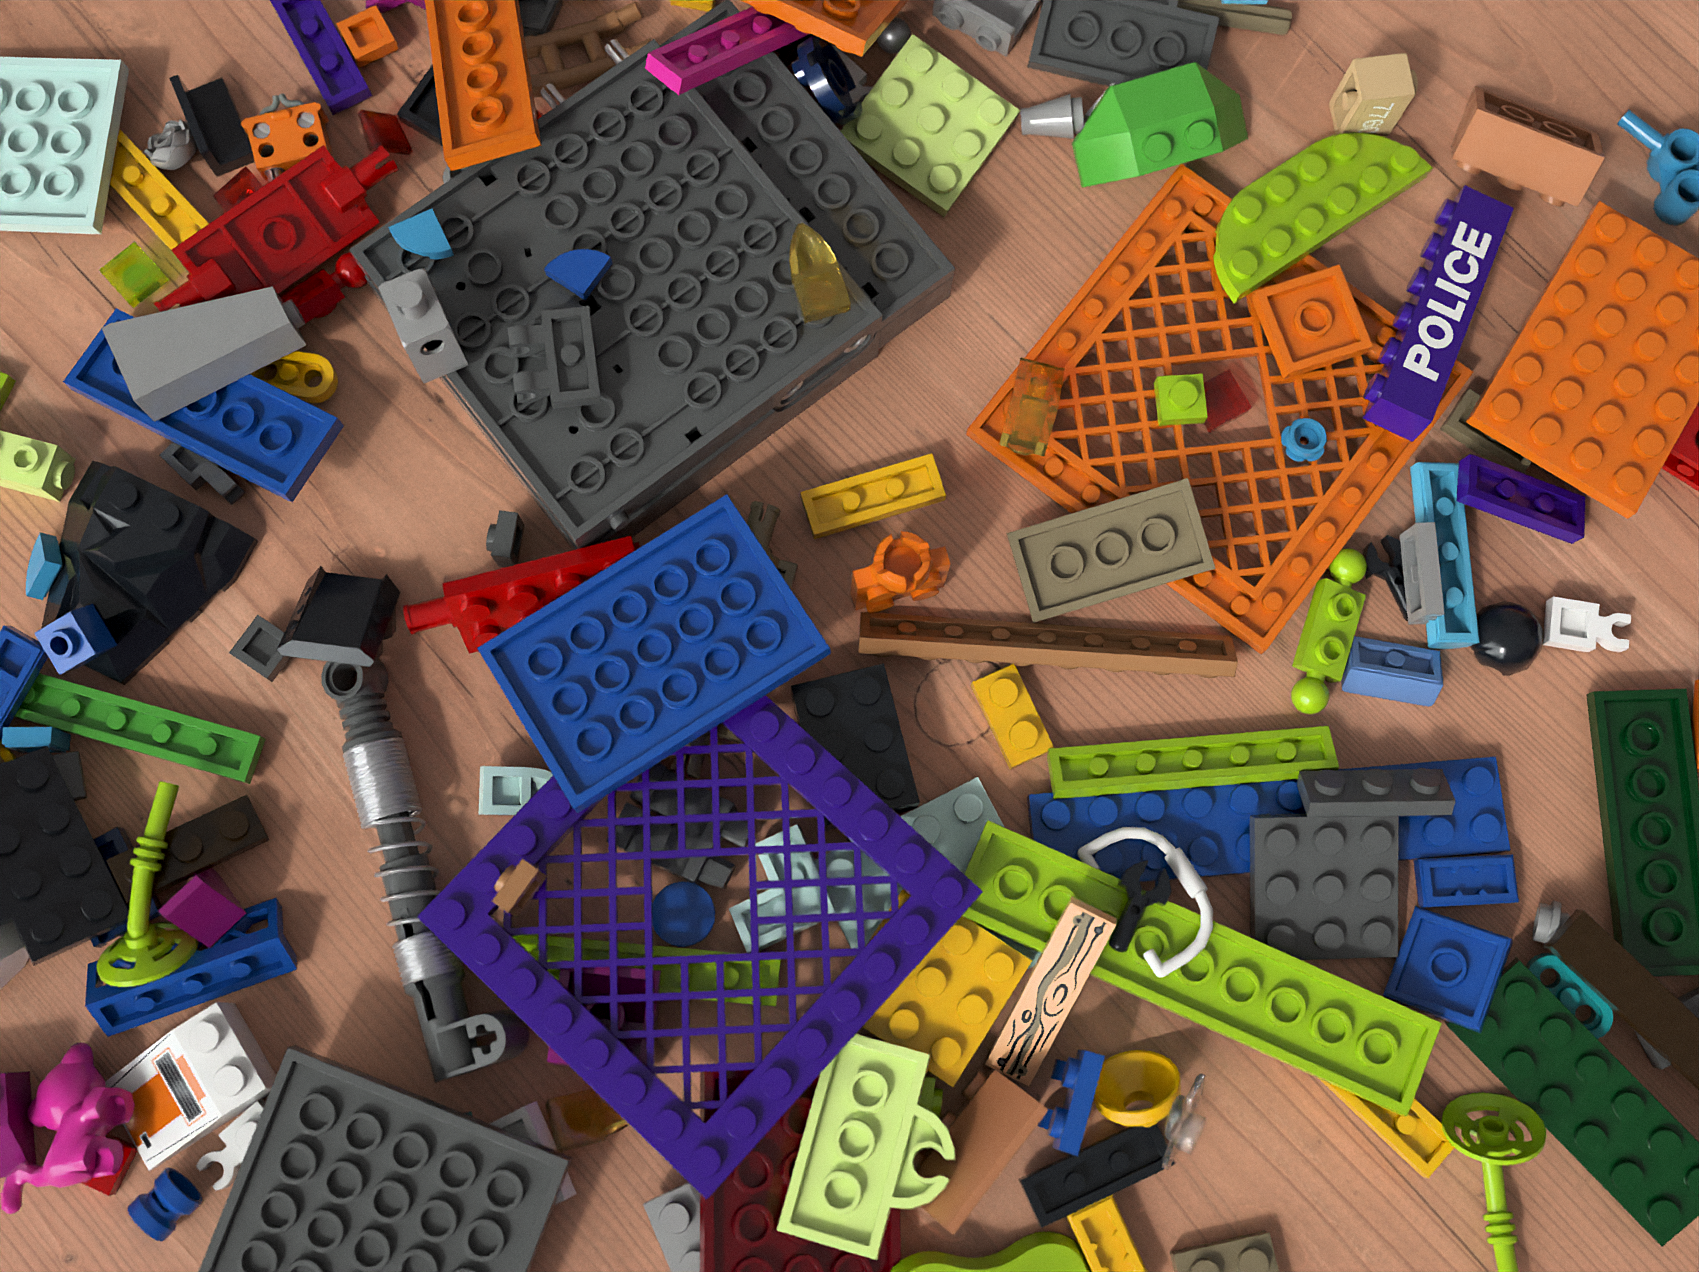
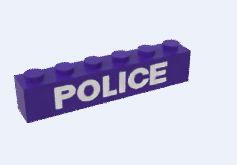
M1466 185L1454 200L1449 198L1444 200L1434 219V223L1440 225L1437 233H1431L1420 254V257L1426 259L1424 266H1419L1407 286L1406 291L1412 293L1410 301H1405L1394 318L1392 326L1398 329L1395 338L1390 337L1379 355L1378 362L1384 364L1381 373H1376L1372 377L1365 390L1363 398L1368 400L1369 403L1363 419L1411 442L1432 422L1512 215L1513 207Z

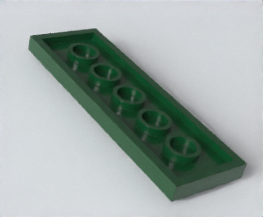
M1687 689L1593 691L1586 694L1614 939L1653 976L1699 975V785Z
M1517 957L1503 969L1481 1033L1446 1020L1444 1021L1446 1026L1520 1102L1529 1106L1540 1116L1550 1133L1661 1247L1699 1216V1142Z

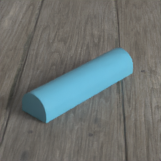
M1418 462L1410 467L1415 524L1435 522L1445 614L1437 616L1435 620H1429L1426 624L1427 642L1430 649H1456L1480 643L1465 504L1456 501L1459 463Z

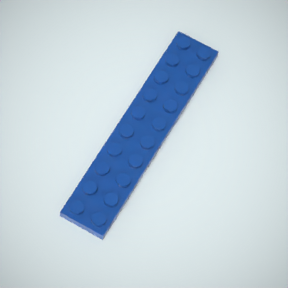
M1496 757L1338 769L1399 770L1427 768L1443 770L1456 800L1452 815L1398 816V861L1511 851ZM1298 779L1054 799L1053 792L1029 794L1027 796L1031 840L1081 861L1077 855L1078 849L1101 835L1122 827H1144L1163 835L1176 849L1181 848L1200 877L1250 873V815L1297 814L1306 812L1297 788ZM1123 839L1106 846L1092 855L1101 871L1119 879L1127 868L1145 860H1148V864L1140 876L1139 882L1156 881L1162 869H1166L1169 880L1178 879L1165 860L1166 855L1156 845L1142 839Z

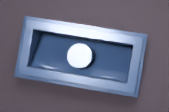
M1354 636L1341 680L1342 691L1416 705L1432 706L1443 687L1440 651Z

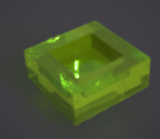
M135 241L99 269L132 308H135L169 280Z

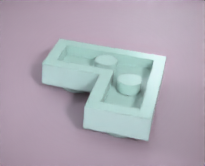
M798 824L790 827L791 845L808 844ZM783 831L756 843V846L783 845ZM812 852L791 853L792 880L820 879L819 869ZM784 854L758 855L769 881L784 880ZM820 887L792 888L793 915L821 914ZM785 888L769 889L757 895L758 917L786 916ZM827 889L828 914L838 913ZM750 899L729 908V911L746 952L751 953ZM820 922L793 923L794 935ZM786 924L758 925L759 951L786 939Z

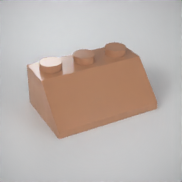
M1476 86L1471 93L1452 144V158L1457 160L1456 165L1461 169L1473 174H1481L1482 170L1499 176L1497 180L1506 187L1522 190L1525 186L1540 192L1539 197L1544 201L1560 207L1564 206L1565 202L1577 207L1579 206L1605 159L1598 133Z
M992 1068L989 1069L986 1075L977 1071L961 1092L966 1101L954 1115L950 1110H947L940 1118V1121L949 1130L955 1148L956 1161L945 1160L941 1153L933 1148H929L925 1154L918 1152L914 1160V1167L919 1176L933 1178L942 1175L950 1179L949 1184L941 1194L931 1203L921 1207L953 1235L1048 1112V1109Z

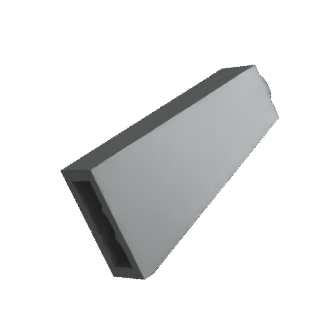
M273 286L114 322L102 327L134 402L154 422L307 345L299 330V327L305 325V321L292 299L283 302Z

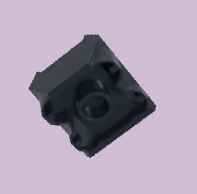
M320 566L307 580L277 650L281 656L370 667L383 653L382 640L391 638L396 631V603L400 596V591L387 574L382 579L329 573L325 572L323 567Z

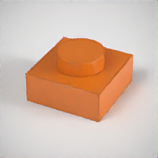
M376 5L336 23L359 68L399 50L392 33Z

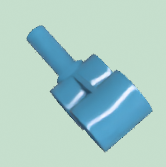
M1628 110L1617 125L1651 150L1647 160V170L1649 175L1660 183L1661 192L1654 200L1655 213L1661 221L1668 225L1683 224L1699 210V134L1691 129L1682 128L1663 136L1632 111Z

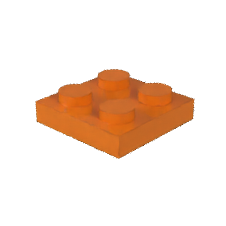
M1340 265L1256 290L1251 296L1252 303L1283 380L1368 353L1373 347Z

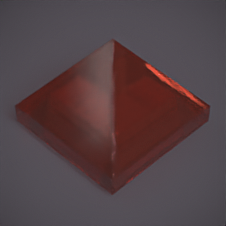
M361 110L358 113L369 151H375L381 145L388 153L410 155L413 152L396 115Z

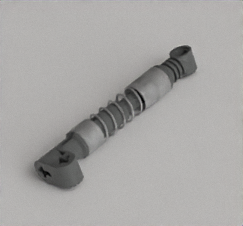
M375 660L370 667L327 661L321 674L322 686L325 692L332 699L336 700L337 707L341 709L339 711L340 719L345 720L342 722V727L344 731L348 732L345 733L346 741L342 746L343 758H345L346 771L348 772L350 785H352L351 789L353 790L352 794H354L355 803L357 804L356 808H358L357 812L359 813L358 817L360 818L361 828H377L381 845L369 848L367 852L383 851L385 864L379 867L380 872L375 873L374 876L376 878L382 877L386 896L381 897L380 901H388L393 919L388 921L386 925L395 927L398 942L392 946L395 949L393 953L396 954L397 967L400 968L398 972L401 973L400 977H402L401 982H403L402 986L404 987L405 994L414 1000L435 1083L513 1059L520 1055L527 1047L529 1040L528 1025L510 1009L470 1017L461 984L466 976L463 970L464 966H462L463 962L417 918L441 892L436 890L434 882L439 869L430 866L427 855L431 852L432 845L415 840V835L424 829L426 821L414 817L421 813L422 807H420L419 794H417V789H415L413 771H411V766H409V757H407L408 753L406 752L407 749L405 748L402 734L393 728L392 722L388 721L391 716L389 711L385 710L388 707L387 701L382 699L385 696L384 693L389 683L388 671L380 660ZM357 672V681L354 685L353 679L355 673ZM411 821L421 822V826L413 831ZM417 846H427L428 849L419 854ZM496 1033V1041L478 1047L476 1037Z

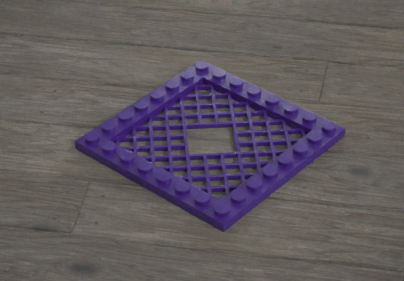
M766 695L722 722L744 744L718 745L717 725L710 730L711 745L684 746L671 754L676 755L677 781L650 782L649 768L642 773V782L625 783L609 793L608 818L584 819L603 798L577 813L555 777L552 776L417 916L424 925L706 1200L710 1198L983 893L979 887ZM745 752L746 778L719 779V753ZM753 752L779 776L754 777ZM711 754L712 779L685 780L684 755ZM781 785L782 811L755 812L754 786ZM789 785L815 809L789 810ZM746 786L747 812L720 813L719 787ZM712 788V814L686 815L685 789ZM677 789L678 815L651 816L650 790ZM642 791L643 817L616 818V792ZM817 817L818 844L791 845L790 819ZM824 817L851 842L825 843ZM782 819L783 845L756 846L755 820ZM748 821V847L721 848L720 822ZM713 822V848L686 850V823ZM678 824V850L651 851V825ZM643 825V852L617 853L616 826ZM608 827V853L582 854V828ZM573 831V855L549 856ZM854 850L855 877L827 878L826 852ZM861 851L888 876L862 877ZM819 852L820 879L792 880L791 853ZM784 854V880L757 881L756 855ZM749 855L751 953L653 957L652 859ZM524 859L535 868L539 866V870L547 875V864L574 863V890L547 891L546 878L539 887V891L532 897L531 900L539 899V927L512 928V914L504 909L503 926L492 917V914L499 908L498 905L492 902L498 893L494 889L495 884L510 865L513 864L517 867L520 861ZM644 860V887L617 888V861ZM609 861V888L582 889V863ZM890 884L891 911L863 912L862 885ZM897 884L911 896L900 909L898 908ZM855 885L856 913L828 914L827 887ZM820 887L821 914L793 915L792 888ZM785 888L786 916L758 917L757 890ZM644 895L645 922L618 923L617 896ZM609 896V924L583 925L582 897ZM574 898V925L547 926V899ZM890 919L865 946L864 920ZM857 921L858 948L830 949L829 922ZM821 922L822 950L794 951L793 923ZM786 924L787 951L759 953L758 925ZM645 930V958L618 959V931ZM609 932L610 959L583 960V933ZM574 933V961L548 962V934ZM539 935V961L513 936ZM856 956L831 984L830 957ZM823 958L824 986L796 987L795 959ZM787 959L788 987L760 989L759 960ZM752 961L753 989L725 990L724 962ZM716 962L717 991L689 992V964ZM681 964V992L654 993V965ZM645 966L646 994L619 995L618 967ZM610 967V995L583 996V968ZM574 969L575 996L548 970ZM822 994L797 1021L796 995ZM788 995L789 1024L761 1025L760 996ZM753 997L754 1025L726 1026L725 998ZM717 998L718 1027L690 1028V1000ZM682 1000V1028L655 1030L654 1001ZM646 1002V1030L619 1031V1003ZM610 1003L611 1031L583 1004ZM788 1031L762 1060V1033ZM754 1033L755 1062L727 1063L726 1034ZM718 1035L719 1064L691 1065L690 1036ZM682 1036L683 1065L655 1066V1037ZM646 1038L647 1065L620 1039ZM753 1070L728 1098L727 1071ZM719 1071L720 1101L692 1102L691 1072ZM683 1073L684 1101L656 1074ZM719 1108L707 1122L692 1110Z

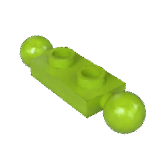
M1341 549L1329 566V572L1334 581L1328 578L1318 580L1314 589L1292 667L1307 673L1305 678L1295 683L1291 691L1293 705L1297 710L1305 714H1316L1327 706L1329 690L1324 683L1325 680L1334 683L1340 682L1343 677L1366 597L1365 594L1351 589L1352 584L1359 582L1367 570L1364 556L1355 549Z

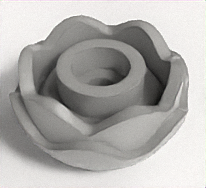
M182 119L179 121L170 120L165 124L163 133L154 134L148 139V149H145L144 153L155 167L175 170L187 163L193 157L198 147L187 121Z

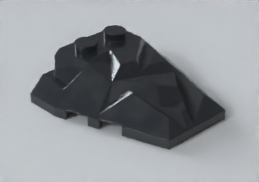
M92 461L68 503L59 544L63 566L49 590L41 629L70 611L93 604L117 646L84 666L125 685L169 644L167 638L186 620L192 623L203 613L199 608L217 591L221 589L225 592L236 582L258 540L235 526L216 518L202 507L115 466L110 467L103 463Z

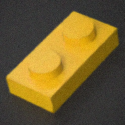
M1014 664L971 683L970 686L1010 770L1048 753L1049 748H1054Z

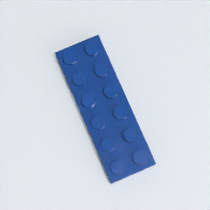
M116 308L104 326L135 317ZM102 328L63 381L72 391L292 503L344 427L337 417L250 374L154 422L134 402Z

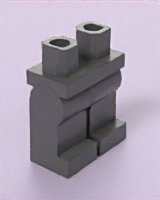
M660 763L650 768V782L677 781V773ZM641 773V775H640V777H639L637 783H638V782H642V773ZM706 788L685 789V814H712V792ZM677 789L650 790L652 812L660 816L678 815ZM632 791L629 797L636 804L643 807L642 791ZM720 797V813H738V809L733 802ZM626 802L618 818L643 817V810ZM748 821L720 822L721 841L724 838L740 847L748 845ZM713 822L686 823V850L713 848ZM678 824L651 825V851L678 850ZM643 825L616 826L617 849L624 852H643ZM719 856L652 859V865L686 879L691 883L700 885L703 882L722 889L727 887L736 868L735 864Z

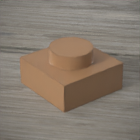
M522 859L517 867L512 864L501 874L494 887L498 893L492 902L518 918L547 878V875Z

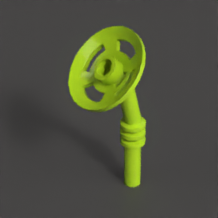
M159 781L144 835L137 837L136 842L140 844V847L134 848L133 851L137 858H133L130 861V864L134 866L127 932L104 950L96 966L100 979L108 985L131 987L158 980L184 965L193 956L198 947L199 941L170 921L149 923L154 873L161 870L162 865L157 862L158 860H163L165 854L160 851L161 849H167L168 846L164 838L179 790L178 785ZM164 928H173L177 930L167 931ZM175 943L178 944V946H177L172 952H170V953H169L168 955H166L165 957L159 959L160 957H162L163 955H165L168 951H170L171 948L174 946ZM121 958L126 962H134L135 968L120 969L111 965Z
M1485 1092L1466 1094L1454 1099L1446 1106L1442 1115V1130L1447 1140L1457 1150L1482 1162L1487 1213L1483 1215V1220L1489 1222V1225L1485 1226V1232L1491 1233V1236L1487 1238V1243L1494 1247L1498 1272H1519L1514 1243L1518 1241V1236L1512 1234V1231L1516 1230V1225L1509 1221L1514 1218V1214L1507 1210L1503 1165L1520 1164L1535 1158L1545 1146L1546 1128L1540 1116L1533 1109L1514 1098ZM1479 1110L1499 1112L1498 1117L1490 1115L1472 1120L1467 1115V1113ZM1517 1120L1528 1129L1532 1141H1524V1133L1519 1125L1515 1123ZM1454 1126L1462 1129L1461 1135L1464 1143L1457 1136ZM1509 1132L1514 1136L1515 1141L1508 1140ZM1470 1134L1477 1137L1476 1142L1473 1141ZM1510 1153H1515V1154H1517V1155H1513V1156L1503 1157V1156L1508 1155V1154H1510Z

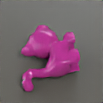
M75 1043L69 1048L61 1063L56 1065L37 1088V1096L28 1106L27 1117L31 1124L37 1127L46 1126L48 1129L57 1130V1134L48 1151L44 1166L29 1162L20 1163L6 1176L1 1192V1209L8 1214H14L20 1210L23 1186L27 1182L36 1187L54 1186L63 1188L86 1182L94 1177L114 1175L120 1170L123 1159L122 1144L117 1140L105 1138V1136L115 1126L130 1121L134 1110L132 1094L122 1088L106 1087L104 1078L93 1065L92 1048L86 1043Z

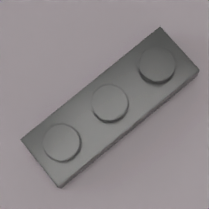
M1442 769L1299 771L1297 788L1307 817L1452 815L1456 801Z

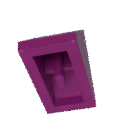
M213 868L195 875L158 910L164 918L209 948L246 914V911L224 880Z

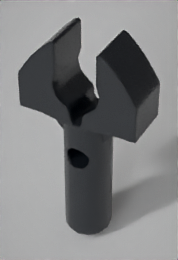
M1386 535L1381 540V543L1389 555V563H1385L1378 558L1377 551L1373 543L1370 542L1362 553L1367 563L1365 577L1368 579L1377 576L1386 581L1404 619L1408 621L1400 540Z
M1148 860L1139 862L1123 871L1117 884L1125 888L1128 901L1109 940V946L1115 951L1122 953L1127 951L1146 907L1155 903L1160 906L1166 905L1171 894L1169 876L1166 869H1162L1156 878L1154 888L1141 895L1142 887L1139 880L1148 864Z

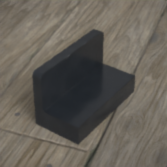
M179 75L169 78L199 152L216 177L255 162L249 136L241 126V117L223 78L191 90L187 89Z

